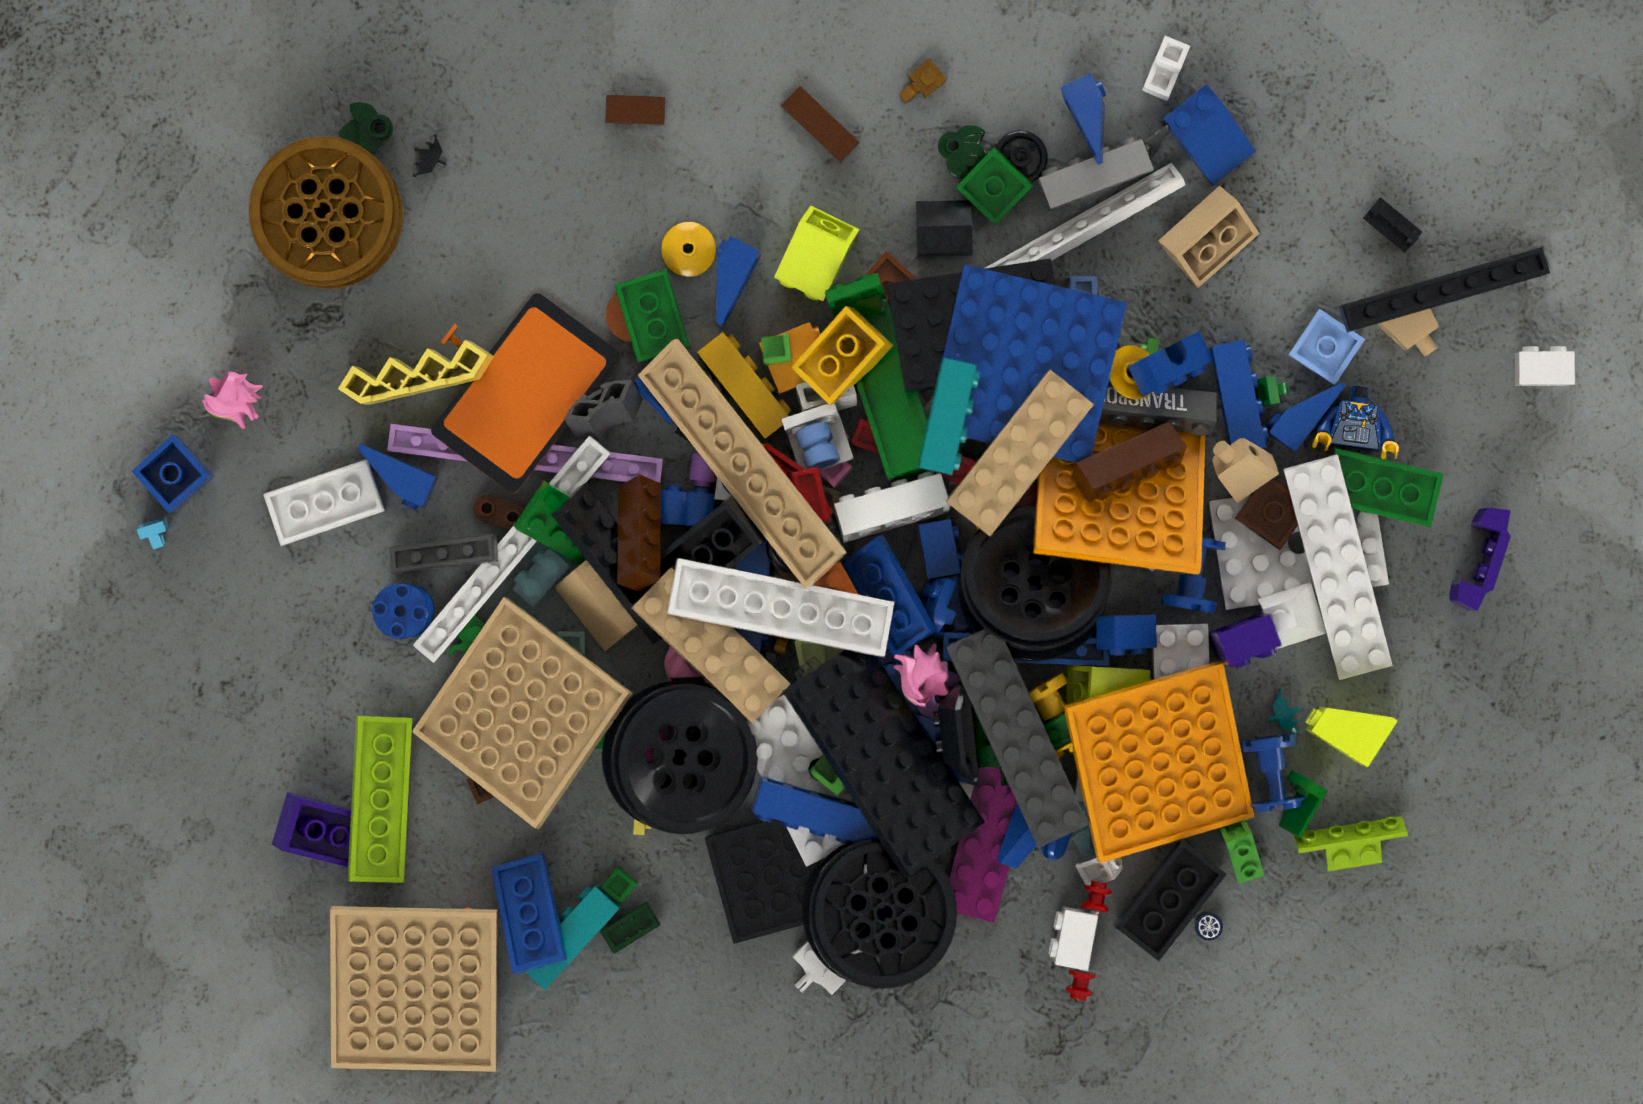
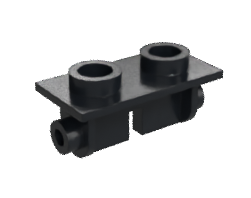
M1381 197L1363 217L1366 222L1404 253L1418 240L1422 233L1419 228Z

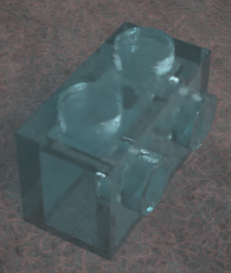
M542 548L532 559L535 563L528 572L523 569L513 580L516 583L513 590L532 607H536L572 567L551 548L547 551Z

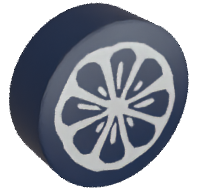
M1203 913L1195 921V931L1204 940H1215L1222 933L1223 923L1214 913Z

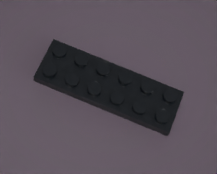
M584 483L556 509L552 517L651 643L655 644L662 637L632 609L655 583L639 592L617 583L618 524L588 485Z

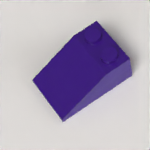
M287 792L271 845L284 852L348 867L351 810L314 798Z

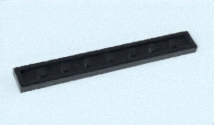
M1540 247L1340 305L1339 310L1348 333L1549 274L1550 270L1543 248Z

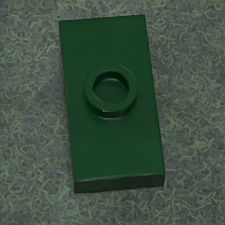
M646 901L602 928L600 933L613 954L661 924Z

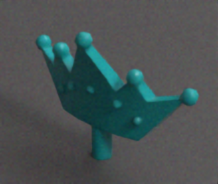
M1279 689V694L1272 705L1276 715L1269 717L1268 721L1270 723L1278 720L1282 729L1296 732L1299 735L1300 731L1293 727L1296 723H1299V720L1291 718L1298 710H1301V707L1286 706L1290 699H1282L1281 693L1283 690Z

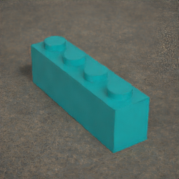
M941 358L918 468L950 475L953 474V470L959 469L962 454L957 453L959 442L964 443L968 427L963 426L965 415L970 416L973 408L974 399L969 397L971 388H977L980 372L975 371L977 365Z
M598 885L593 889L587 886L577 897L581 902L573 910L569 906L559 917L562 921L560 927L567 960L526 972L544 990L547 989L620 909L621 906Z

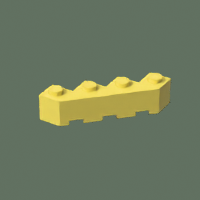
M464 340L452 361L437 351L427 348L415 369L392 357H389L377 378L361 367L352 366L338 389L360 404L371 405L480 380L494 356L475 343Z

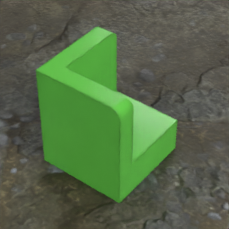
M788 333L761 338L765 366L792 362Z
M822 755L809 771L817 780L838 796L843 790L844 785L825 756Z

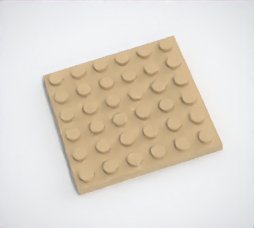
M503 597L412 732L535 829H540L633 693L509 598Z
M331 906V1068L496 1072L497 910Z

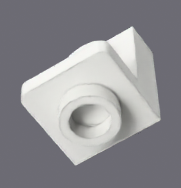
M1096 855L1078 861L1075 865L1085 885H1091V880L1104 883L1116 879L1123 870L1121 857L1099 863Z

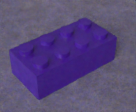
M1257 613L1208 632V637L1217 660L1227 665V667L1235 669L1250 664L1251 657L1263 659L1277 653L1276 648L1282 646L1270 614Z

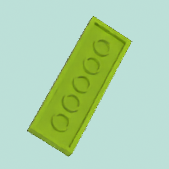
M356 716L347 881L404 883L412 718Z

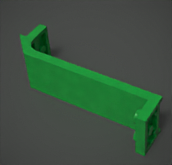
M878 273L864 275L855 281L833 286L831 289L826 290L825 295L835 318L845 306L855 308L893 344L892 348L857 382V387L890 484L902 479L910 480L918 477L920 474L932 471L917 467L927 426V418L918 391L908 393L904 391L891 309Z

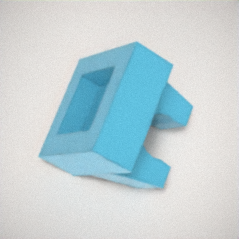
M166 516L141 524L137 528L140 540L148 537L153 550L164 546L166 543L163 532L169 528Z

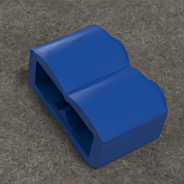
M666 486V491L661 490V524L694 526L714 510L715 494H710L709 488H693V492H682L683 487Z

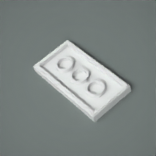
M367 459L263 494L280 546L385 511L370 463Z

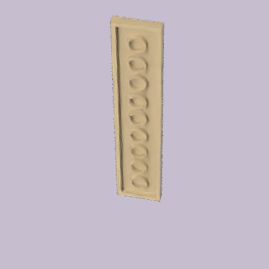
M678 339L672 340L638 374L639 378L805 589L811 587L847 552Z

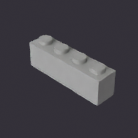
M1131 137L1119 142L1120 147L1110 151L1109 147L1103 148V163L1099 165L1094 157L1085 161L1083 157H1079L1067 162L1069 167L1058 170L1057 166L1043 171V177L1038 179V183L1049 211L1152 173L1154 169L1143 140L1135 141V138Z

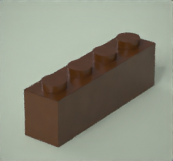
M1169 421L1077 462L1071 477L1088 503L1096 499L1104 500L1120 488L1123 490L1128 489L1142 478L1150 479L1162 469L1167 467L1172 469L1178 466L1183 461L1182 458L1187 446Z
M641 474L619 486L617 583L638 592L660 580L661 483Z

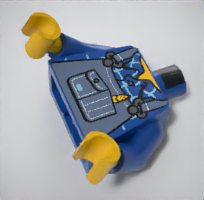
M1352 386L1351 401L1340 400L1337 404L1331 405L1318 422L1316 437L1312 443L1313 448L1316 447L1318 442L1323 443L1325 452L1330 445L1374 451L1381 450L1382 446V459L1386 458V452L1388 451L1394 454V459H1397L1399 447L1394 440L1393 429L1385 412L1380 410L1379 405L1367 404L1369 388L1362 386Z

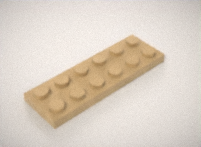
M1049 370L946 502L987 535L991 536L1094 404L1053 371Z
M670 568L632 609L716 691L720 692L750 724H753L790 683L733 627L667 614L674 577V570Z

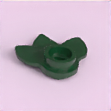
M352 103L349 106L354 120L345 124L340 129L339 135L343 139L351 141L374 154L381 142L387 141L392 136L393 123L387 116L378 114L375 108L368 103ZM378 124L385 126L383 133H376L375 127Z
M967 125L961 127L956 133L948 132L940 137L938 150L946 158L947 169L953 176L964 179L967 176L968 167L974 168L988 154L985 148L979 144L985 134L982 128ZM950 141H954L956 143V149L954 151L949 149L948 145Z

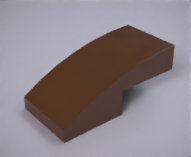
M606 95L605 123L664 125L665 97Z

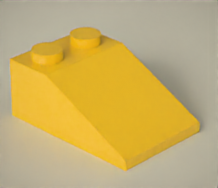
M845 306L791 368L829 405H832L867 374L892 348L893 344L855 308Z

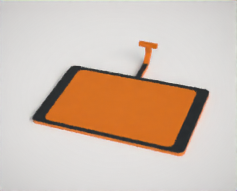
M539 293L532 295L489 353L494 358L481 379L465 383L431 429L434 437L510 493H516L522 487L568 426L564 418L572 405L584 394L586 396L592 394L619 358V352ZM456 324L452 326L442 339L441 343L443 345L448 340L458 348L462 345L463 342L453 334L458 328Z

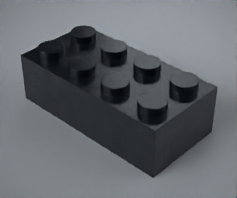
M731 495L660 552V578L670 568L675 571L678 558L731 569L760 546L766 538Z
M1180 839L1113 925L1152 957L1160 961L1227 874L1183 839Z

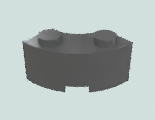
M617 380L600 385L602 389L595 391L589 396H586V394L581 396L572 405L564 418L575 438L587 439L591 436L595 440L600 441L604 433L611 427L622 422H633L643 401L633 381Z

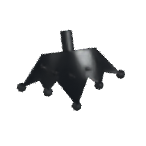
M434 134V143L426 142L429 149L414 148L415 151H418L423 161H416L415 164L420 167V170L414 173L413 177L431 173L436 164L445 167L446 163L439 160L443 150L437 139V134Z

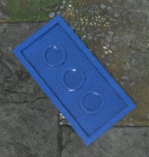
M884 535L877 536L842 563L859 595L894 602L887 646L893 657L905 654L915 644L920 643L937 630Z
M539 853L491 867L512 973L517 975L567 960L546 855Z

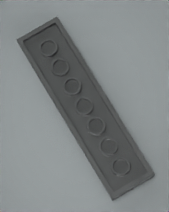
M983 628L945 646L1037 847L1040 848L1089 825L1005 641Z

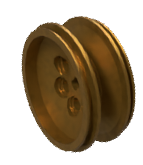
M319 136L302 139L284 147L263 166L251 191L249 222L259 250L279 272L310 287L338 289L357 284L369 278L387 262L401 234L403 206L398 187L392 175L375 156L351 141L336 137ZM309 181H315L317 184L316 192L306 195L304 192L305 184ZM336 181H343L345 184L344 191L339 195L333 194L331 191L332 184ZM352 204L357 205L359 209L358 215L352 219L347 218L345 215L346 208ZM295 205L303 207V214L298 219H292L290 216V210ZM323 205H329L330 213H327L323 219L319 218L318 210H323ZM342 228L345 232L344 239L339 243L333 242V231ZM308 229H316L317 238L312 243H307L304 240V234Z

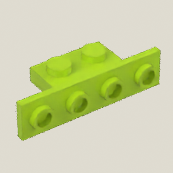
M1400 816L1387 817L1375 821H1361L1356 824L1343 826L1335 825L1318 830H1305L1300 838L1294 835V840L1298 853L1325 849L1327 870L1334 871L1382 863L1381 840L1408 836V832L1403 818Z

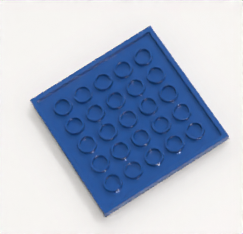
M963 265L942 358L977 365L975 371L980 372L977 388H971L969 397L974 399L970 416L965 415L963 426L968 427L966 437L992 443L1045 374L1051 370L1094 404L1053 457L1076 463L1091 457L1127 302Z

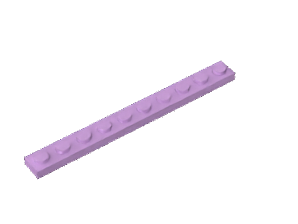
M397 424L390 425L387 448L389 452L467 461L434 437L431 429ZM553 445L534 470L558 473L578 448ZM610 452L611 454L591 476V478L627 482L641 474L661 483L664 459Z

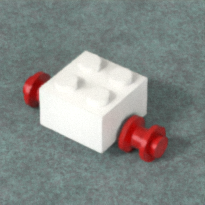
M1091 880V885H1085L1084 889L1089 892L1088 901L1082 902L1081 907L1090 910L1062 905L1061 912L1056 911L1053 927L1057 930L1056 939L1051 938L1048 954L1052 957L1055 965L1075 968L1069 969L1068 973L1073 976L1072 985L1065 988V991L1070 993V998L1086 1001V996L1093 995V991L1088 986L1089 980L1095 979L1096 974L1088 972L1097 925V914H1099V911L1108 912L1109 909L1104 904L1105 896L1112 893L1111 889H1107L1108 883Z

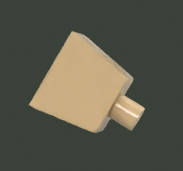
M1431 309L1377 324L1404 351L1416 345L1423 356L1426 357L1438 348L1429 336L1431 332L1439 327Z
M1240 438L1231 445L1226 441H1220L1214 446L1213 453L1215 456L1212 462L1216 474L1237 503L1279 474L1273 455L1245 438Z

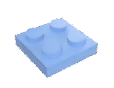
M1318 309L1288 356L1334 386L1365 339L1354 331L1347 333L1342 323L1321 309Z

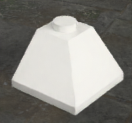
M1311 582L1258 599L1262 613L1271 615L1282 646L1276 649L1326 634Z

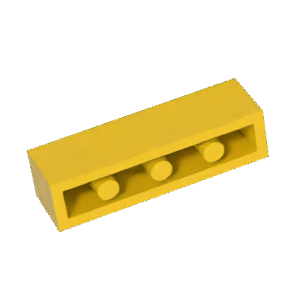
M722 332L697 353L766 440L783 427L781 419L789 417L788 414L792 410L783 399L777 401L771 394L775 389L766 377L760 380L754 372L758 367L749 356L743 358L738 352L741 345L732 334L726 336Z

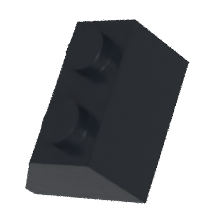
M969 200L916 201L917 257L972 255V213Z

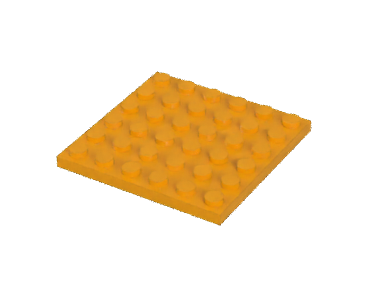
M1099 423L1092 456L1149 430H1142L1131 426L1115 427L1111 424ZM1177 432L1187 446L1182 458L1183 461L1178 466L1172 469L1168 467L1162 469L1150 479L1142 478L1128 489L1123 490L1120 488L1104 500L1096 499L1089 503L1071 477L1076 462L1052 457L1038 475L1033 553L1199 575L1202 560L1206 435L1198 436L1188 432Z
M1221 661L1064 705L1095 855L1099 863L1255 817L1253 807L1250 806L1252 802L1224 664Z

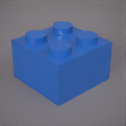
M173 434L132 470L133 474L170 513H175L215 477L178 435Z

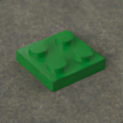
M994 147L956 188L994 225H997L1034 185Z

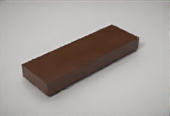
M801 86L781 105L790 116L840 163L860 144Z

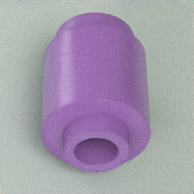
M695 450V454H692L689 480L695 481L694 486L710 488L711 483H717V475L698 451Z

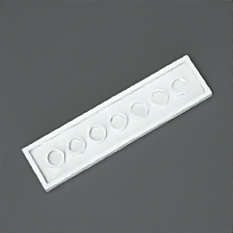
M1338 455L1283 469L1338 679L1342 680L1393 666Z
M678 558L667 614L884 657L894 602L813 585L805 589L798 582Z

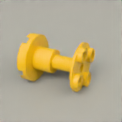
M1063 672L1028 691L1043 721L1048 719L1050 721L1064 713V705L1066 704L1057 690L1068 683ZM1069 742L1055 750L1058 758L1067 751H1073L1072 743Z

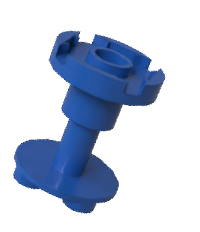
M1202 538V560L1199 575L1190 573L1180 574L1176 595L1163 593L1161 604L1215 613L1217 602L1204 600L1207 578L1202 577L1206 548L1225 551L1226 542Z
M410 583L392 584L382 589L376 596L372 605L373 619L378 629L387 636L395 639L417 637L423 634L433 621L434 602L430 594L420 586Z
M1296 733L1288 734L1287 738L1286 734L1257 737L1251 743L1248 739L1242 740V752L1257 751L1259 772H1265L1269 800L1251 803L1250 806L1255 807L1256 813L1272 811L1275 808L1274 805L1283 804V809L1300 807L1302 800L1306 799L1305 796L1286 797L1282 769L1287 768L1284 747L1297 745Z

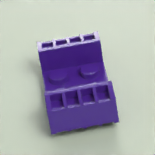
M1481 508L1473 518L1471 526L1490 532L1491 536L1490 539L1485 538L1481 553L1484 554L1481 565H1476L1472 579L1476 580L1475 584L1464 581H1452L1449 594L1450 601L1468 611H1478L1486 593L1494 589L1511 538L1507 530L1511 510Z

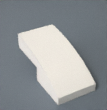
M1165 36L1142 91L1167 101L1190 46Z

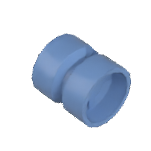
M828 422L814 423L795 432L799 448L805 450L802 458L806 469L819 467L820 470L840 461L836 445L830 443L833 436Z

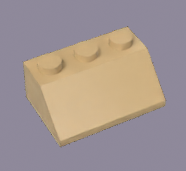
M1219 186L1158 241L1168 256L1192 283L1199 288L1260 233L1239 202Z
M587 560L554 587L605 652L638 626Z

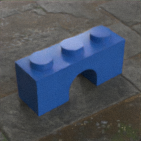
M1200 331L1165 348L1167 355L1161 349L1128 366L1143 396L1154 392L1155 396L1170 389L1169 383L1172 382L1175 387L1189 380L1187 374L1190 373L1193 378L1207 371L1205 365L1214 361Z

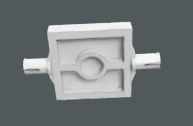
M863 922L855 926L856 936L866 928ZM808 940L792 955L806 973L794 984L802 993L814 981L822 985L833 995L846 981L822 964L811 949Z

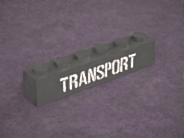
M1110 381L1108 382L1099 423L1111 424L1115 427L1131 426L1142 430L1153 429L1170 421L1177 432H1188L1198 436L1211 435L1216 424L1217 395L1215 392L1170 388L1157 396L1152 392L1142 399H1129L1119 394Z

